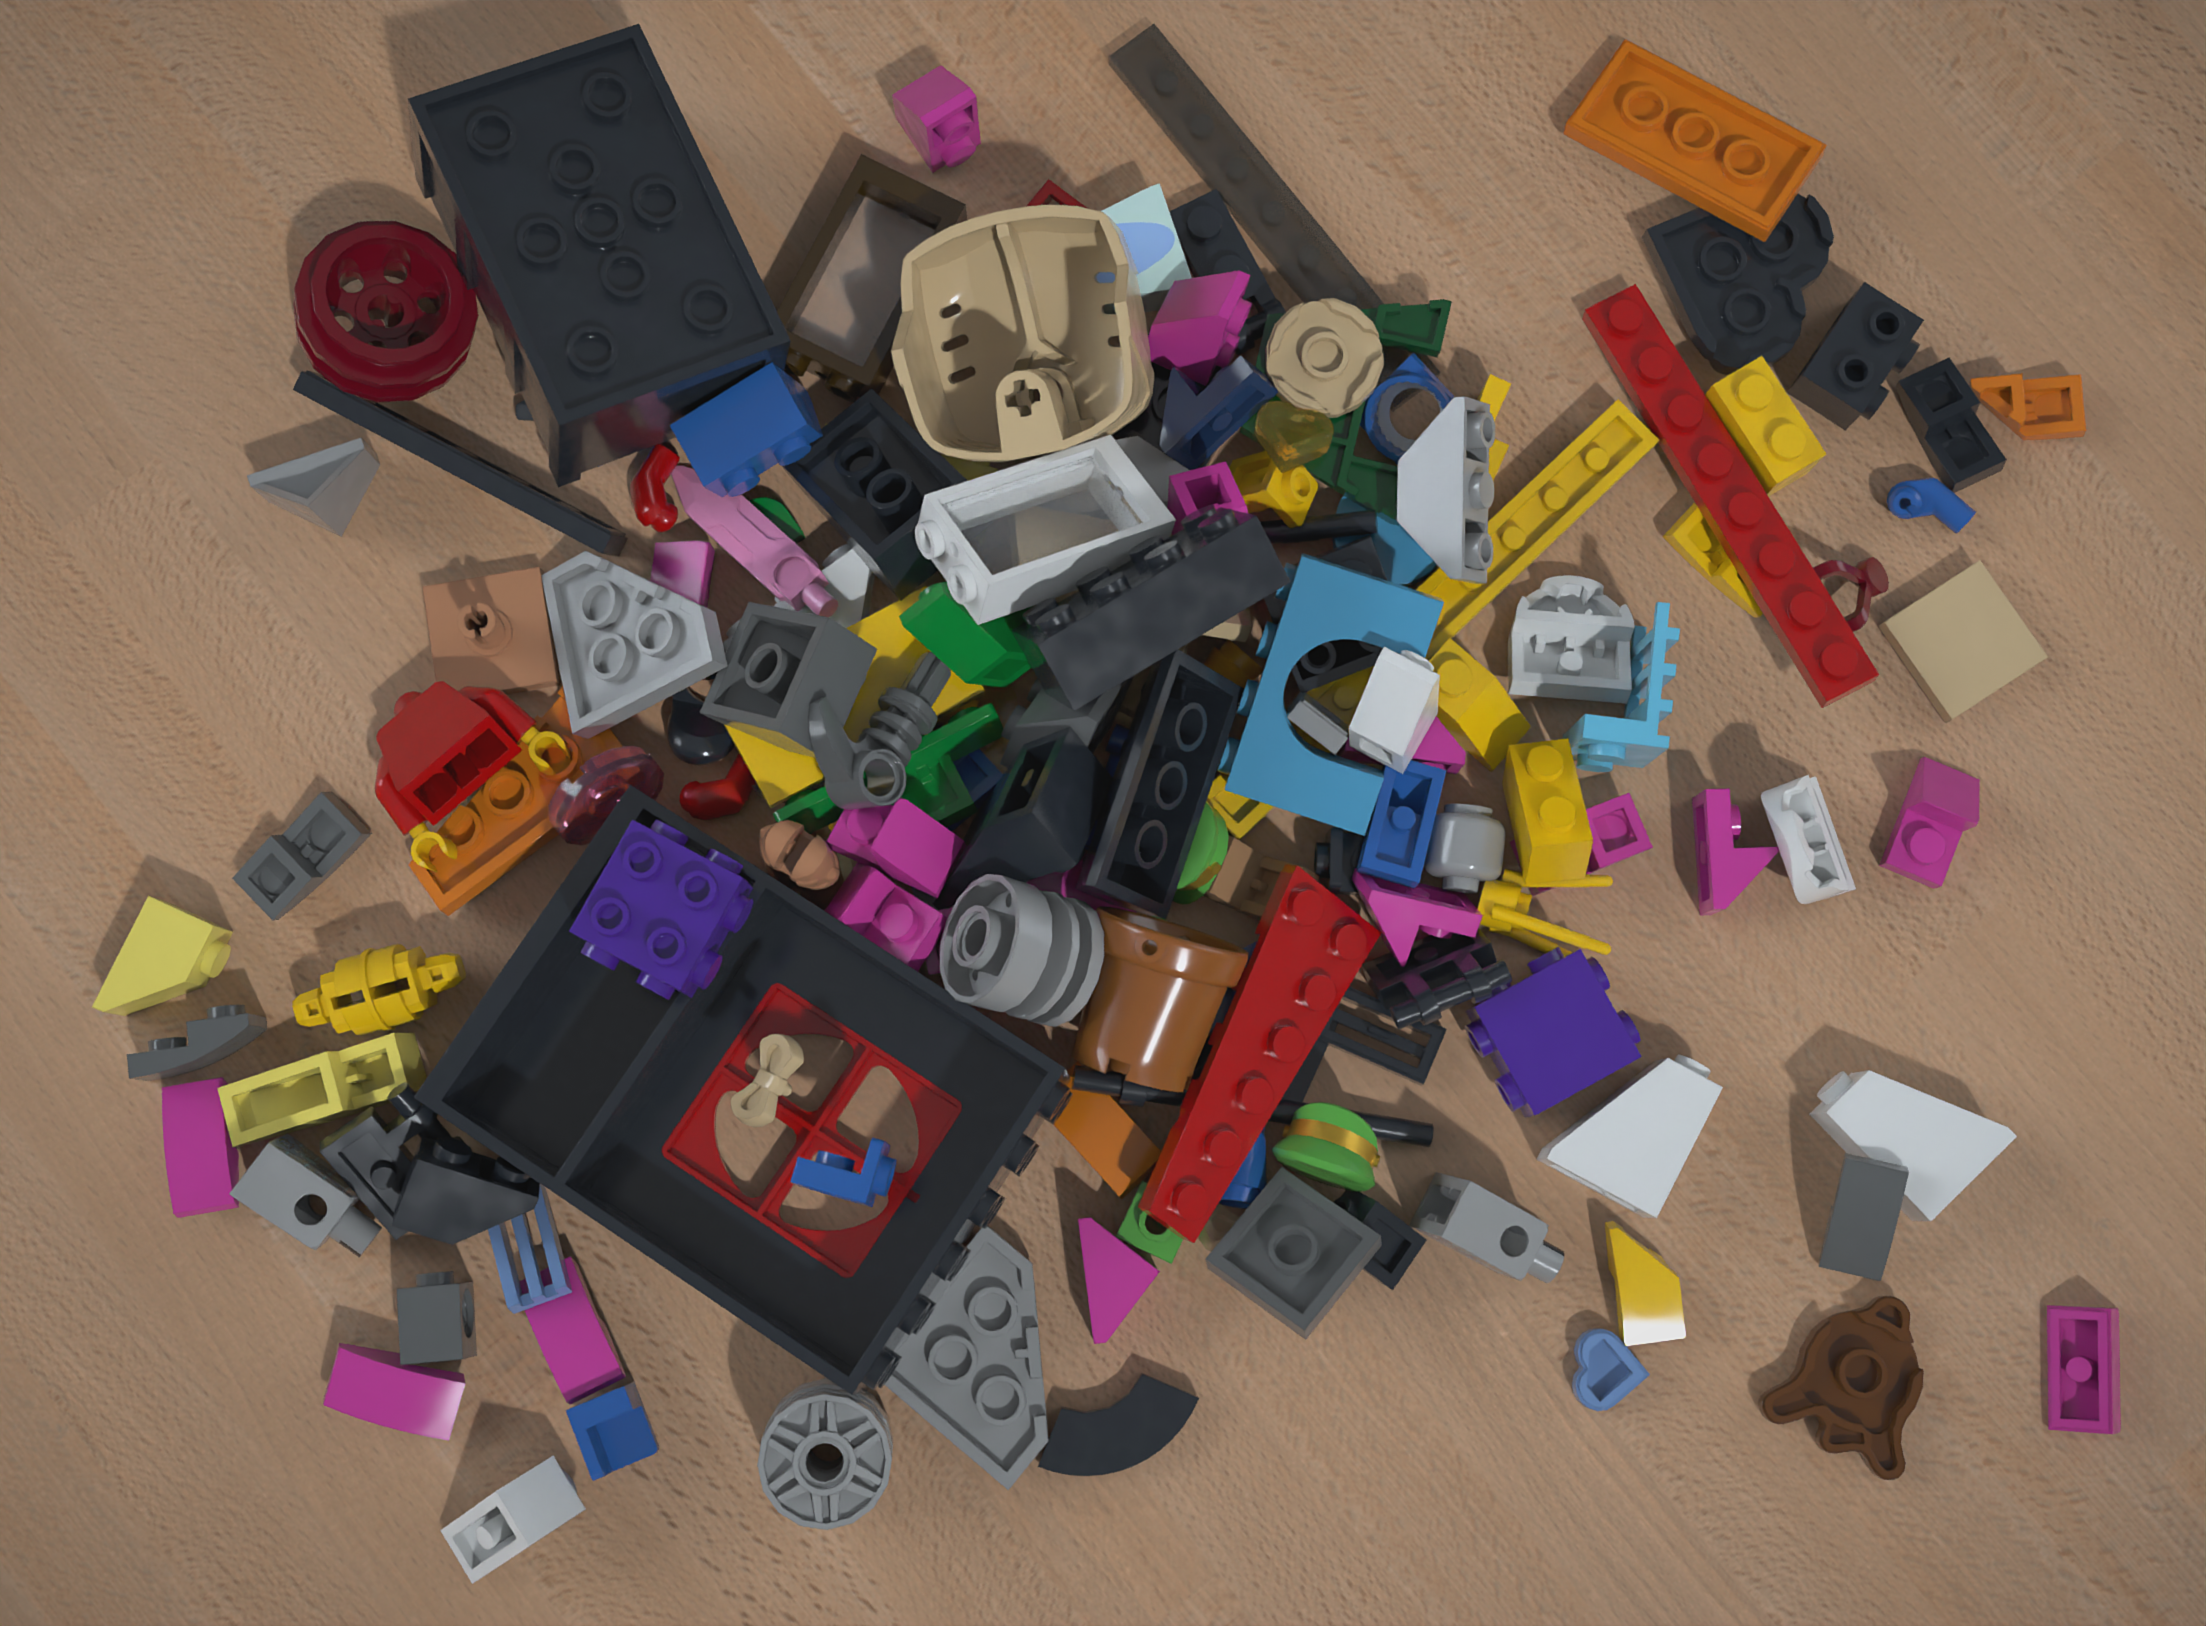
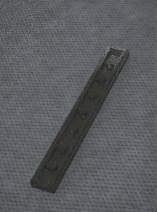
M1152 24L1109 56V66L1211 190H1218L1229 213L1304 304L1330 298L1354 305L1358 309L1378 308V305L1384 304L1155 24ZM1382 345L1384 366L1375 389L1413 353L1437 378L1440 375V371L1427 355ZM1408 388L1401 391L1393 398L1390 410L1392 412L1396 411L1423 389Z

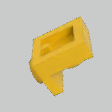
M1286 446L1232 460L1229 469L1246 503L1248 513L1261 512L1272 508L1289 528L1302 526L1318 489V483Z

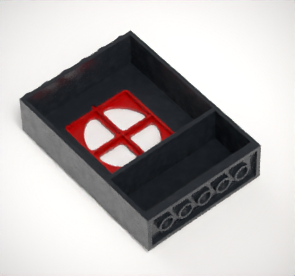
M630 785L414 1098L849 1394L855 1395L867 1392L869 1388L875 1390L877 1386L882 1388L889 1380L902 1359V1356L894 1352V1349L905 1333L909 1336L912 1333L917 1335L927 1322L937 1305L936 1302L928 1298L940 1279L951 1282L958 1274L971 1253V1250L963 1245L976 1225L984 1229L989 1226L1005 1201V1197L997 1193L1010 1172L1019 1177L1022 1175L1039 1148V1145L1032 1138L1044 1120L1053 1125L1070 1102L1073 1093L1070 1092L1071 1088L1067 1086L1071 1078L1065 1067L968 1004L956 1001L948 991ZM655 819L689 837L684 846L687 849L705 857L709 849L712 848L732 858L744 866L739 876L743 877L753 887L748 896L753 899V906L747 920L737 933L728 932L717 952L723 958L716 976L706 989L698 987L692 998L674 990L671 998L668 1000L636 983L635 981L641 971L620 960L613 971L580 953L586 942L569 932L632 820L649 829ZM771 1034L789 1036L821 1035L848 1042L853 1048V1057L817 1110L807 1112L782 1095H778L775 1117L795 1131L796 1143L760 1196L750 1198L743 1194L728 1173L719 1151L716 1136V1112L720 1100L726 1093L730 1091L739 1092L754 1081L755 1077L746 1068L748 1058L756 1049L760 1048L761 1040ZM878 1066L889 1069L902 1085L912 1104L918 1127L919 1144L918 1155L912 1168L904 1173L894 1172L893 1180L887 1193V1206L877 1217L860 1225L841 1230H811L786 1223L780 1216V1207L795 1185L790 1181L798 1157L812 1160L818 1153V1150L826 1151L855 1160L853 1169L861 1174L867 1152L843 1137L838 1132L837 1122L870 1071Z

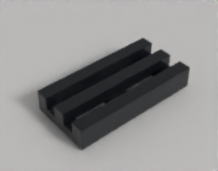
M1350 986L1342 997L1347 1002L1394 1022L1390 1010H1386L1380 1000ZM1338 1006L1336 1007L1318 1037V1041L1420 1086L1424 1085L1446 1033V1028L1434 1023L1424 1026L1421 1021L1407 1026V1028L1429 1037L1426 1047L1337 1009ZM1332 1021L1420 1059L1417 1068L1329 1030Z

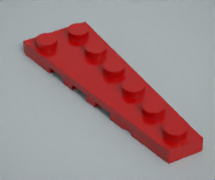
M1285 864L1280 872L1255 931V934L1260 937L1247 967H1244L1239 982L1236 986L1231 987L1232 990L1236 991L1223 1023L1216 1022L1207 1043L1213 1046L1200 1077L1195 1080L1192 1079L1180 1107L1178 1121L1169 1132L1138 1205V1208L1181 1239L1191 1243H1195L1381 934L1380 931L1298 865Z

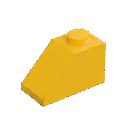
M1449 638L1429 660L1434 667L1433 672L1440 675L1438 714L1436 716L1458 744L1492 772L1507 755L1508 745L1517 744L1531 726L1498 679Z

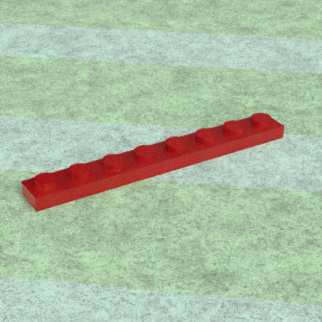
M1634 284L1586 308L1582 320L1649 429L1659 439L1660 447L1820 707L1824 708L1873 683L1880 674L1637 285Z

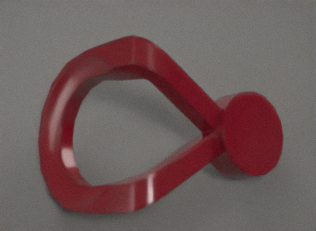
M1874 557L1858 562L1856 568L1839 560H1829L1813 567L1820 580L1839 575L1859 584L1856 609L1853 613L1844 617L1853 632L1861 629L1866 624L1870 612L1871 597L1885 593L1889 587L1887 573L1883 565Z

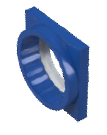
M1414 353L1365 400L1360 426L1367 432L1377 450L1392 459L1397 465L1398 460L1416 440L1401 436L1391 424L1389 411L1395 396L1408 388L1426 390L1438 402L1440 412L1455 397Z

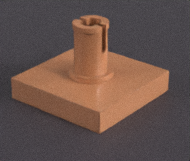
M540 567L422 586L436 682L444 681L457 691L466 686L491 687L500 689L507 695L561 685L556 648L541 577L544 571Z

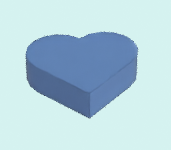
M1601 1328L1589 1329L1583 1332L1576 1340L1574 1355L1579 1368L1573 1376L1572 1391L1577 1401L1584 1407L1596 1411L1608 1410L1650 1375L1621 1339L1611 1331Z

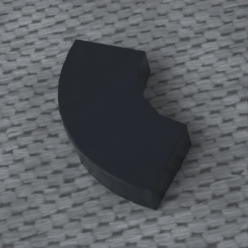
M1141 1373L1130 1392L1109 1407L1089 1411L1061 1407L1038 1467L1073 1476L1105 1475L1133 1467L1159 1452L1178 1434L1193 1413L1199 1397Z

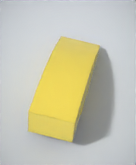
M391 1033L340 1051H326L217 1089L232 1147H239L361 1113L371 1106L377 1108L390 1104L391 1102L387 1097L395 1087L407 1082L417 1093L427 1079L415 1033Z

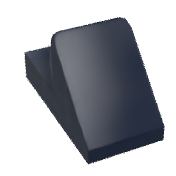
M1241 355L1231 365L1218 371L1213 377L1211 384L1204 390L1179 369L1173 367L1169 377L1159 446L1165 454L1189 470H1194L1278 393V390L1264 373Z

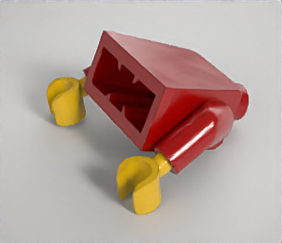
M439 681L432 684L423 693L411 691L400 696L394 706L395 717L379 729L376 740L383 756L378 761L374 789L376 797L403 836L410 834L414 839L411 845L412 859L418 865L438 872L435 865L429 859L431 848L439 843L440 849L454 860L457 858L458 851L456 845L450 839L430 832L425 824L427 821L435 826L522 751L518 745L521 741L529 746L528 751L531 759L540 772L546 775L555 774L550 765L541 759L546 749L556 747L561 749L568 758L571 755L565 742L558 734L551 731L539 732L535 728L537 721L500 689L466 686L457 691L446 682Z

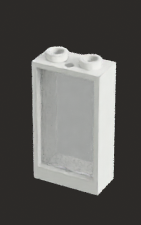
M1108 435L924 495L919 521L915 527V539L922 555L933 561L947 581L948 589L953 599L957 603L963 604L977 625L1036 605L1046 599L1056 598L1078 590L1075 586L1076 582L1099 568L1108 567L1110 572L1131 560L1128 552L1141 542L1158 535L1162 537L1163 541L1169 538L1176 519L1114 438Z

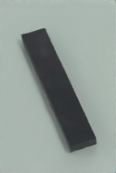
M308 370L306 372L301 371L293 388L294 391L601 554L620 556L628 539L622 531L378 402L343 392L319 373Z

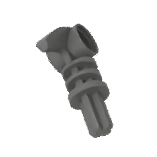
M926 652L919 657L901 688L889 687L883 691L878 699L881 711L873 713L869 720L870 728H865L861 732L857 742H852L847 737L827 697H820L809 704V732L813 752L825 777L827 794L838 807L853 810L886 806L896 802L903 794L906 786L904 767L911 760L910 751L916 750L922 741L921 734H929L936 725L937 716L931 707L951 676V670L932 652ZM864 771H865V773H866L867 780H868L867 789H866V787H865V785H864V781H863V773H864Z

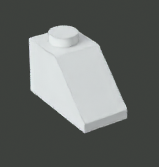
M551 1456L495 1491L440 1531L473 1584L586 1508L577 1495V1489L572 1478L561 1469L555 1457Z

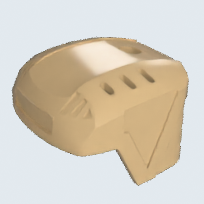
M1051 204L1002 210L950 226L926 239L906 254L903 259L900 282L902 314L891 353L898 381L905 391L915 425L922 438L932 449L948 456L980 462H1005L1062 451L1092 440L1113 435L1138 418L1148 407L1153 394L1154 371L1151 365L1145 311L1136 276L1139 273L1123 232L1104 212L1079 206ZM1100 272H1112L1115 275V281L1113 283H1099L1096 277ZM954 304L961 306L962 310L960 313L948 318L942 316L943 309ZM1106 304H1114L1116 314L1104 313V306ZM962 335H966L969 339L968 343L950 351L944 349V343ZM1113 336H1119L1121 347L1110 345V339ZM968 367L975 368L976 373L974 376L957 383L951 381L953 373ZM1054 379H1056L1061 384V387L1063 389V399L1061 397L1057 383ZM1034 389L1039 390L1040 401H1035Z

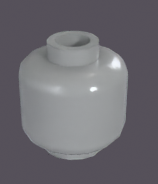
M1470 804L1444 805V813L1436 814L1424 868L1432 876L1443 879V890L1458 893H1478L1479 882L1492 881L1501 875L1506 831L1500 821L1492 818L1493 810L1491 808Z

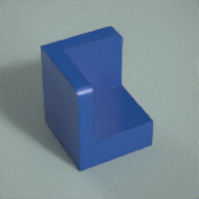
M635 1381L566 1410L593 1481L649 1457L659 1450V1444Z

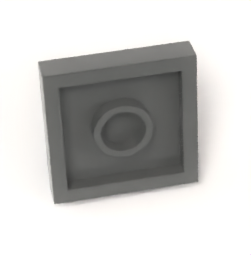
M1281 1167L1205 1260L1210 1271L1306 1340L1379 1250L1382 1242L1381 1235Z

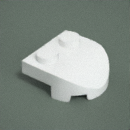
M1564 575L1545 579L1538 590L1532 592L1526 598L1522 596L1516 609L1508 638V694L1627 704L1632 691L1630 639L1635 628L1628 606L1624 604L1619 607L1613 600L1603 594L1604 586L1600 582L1589 578Z
M1809 775L1764 791L1761 794V800L1797 900L1801 904H1809L1855 890V884L1817 778H1809Z

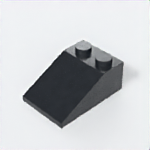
M871 388L821 429L823 436L810 443L811 450L807 455L792 464L782 467L868 568L902 601L938 571L933 561L922 555L915 539V527L919 521L924 495L968 480L941 454L932 449L922 436ZM994 524L964 533L963 535L971 544Z

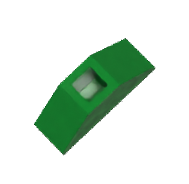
M940 582L925 588L919 594V600L899 616L903 627L966 684L1007 687L1032 668L1011 630L1025 623L1022 615L1033 606L977 625L965 606L953 599L947 582Z

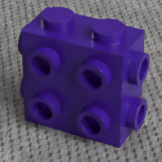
M655 819L650 829L632 820L569 932L586 942L580 953L613 971L620 960L641 971L635 981L636 983L668 1000L671 998L674 990L692 998L698 987L706 989L716 976L723 958L717 952L728 932L737 933L747 920L753 906V899L748 897L753 887L743 877L739 876L744 866L732 858L712 848L709 849L705 857L687 849L684 846L689 837Z
M1559 947L1551 950L1527 964L1532 973L1531 976L1514 985L1508 983L1493 989L1492 997L1479 1002L1478 1005L1465 1011L1471 1023L1465 1025V1030L1472 1045L1482 1058L1487 1055L1491 1056L1501 1074L1500 1077L1495 1079V1084L1501 1097L1512 1112L1520 1108L1524 1117L1535 1116L1642 1057L1635 1044L1641 1041L1636 1026L1624 1010L1616 1012L1605 993L1610 988V983L1603 968L1594 957L1591 956L1586 959L1581 949L1565 957Z

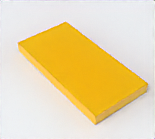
M927 586L906 596L902 601L898 600L846 628L877 648L866 679L859 690L843 727L847 737L852 742H857L861 732L865 728H870L869 720L873 713L881 711L878 699L883 691L889 687L901 688L919 657L926 652H931L903 627L899 618L904 611L919 600V594ZM951 670L950 678L931 708L936 713L937 719L984 695L985 690L982 685L966 684ZM724 724L770 809L788 800L795 794L805 791L825 780L816 758L787 751Z

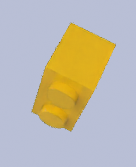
M1763 356L1716 382L1706 392L1705 396L1768 497L1806 475L1827 455Z
M1569 739L1508 745L1502 786L1525 885L1585 878L1593 837Z

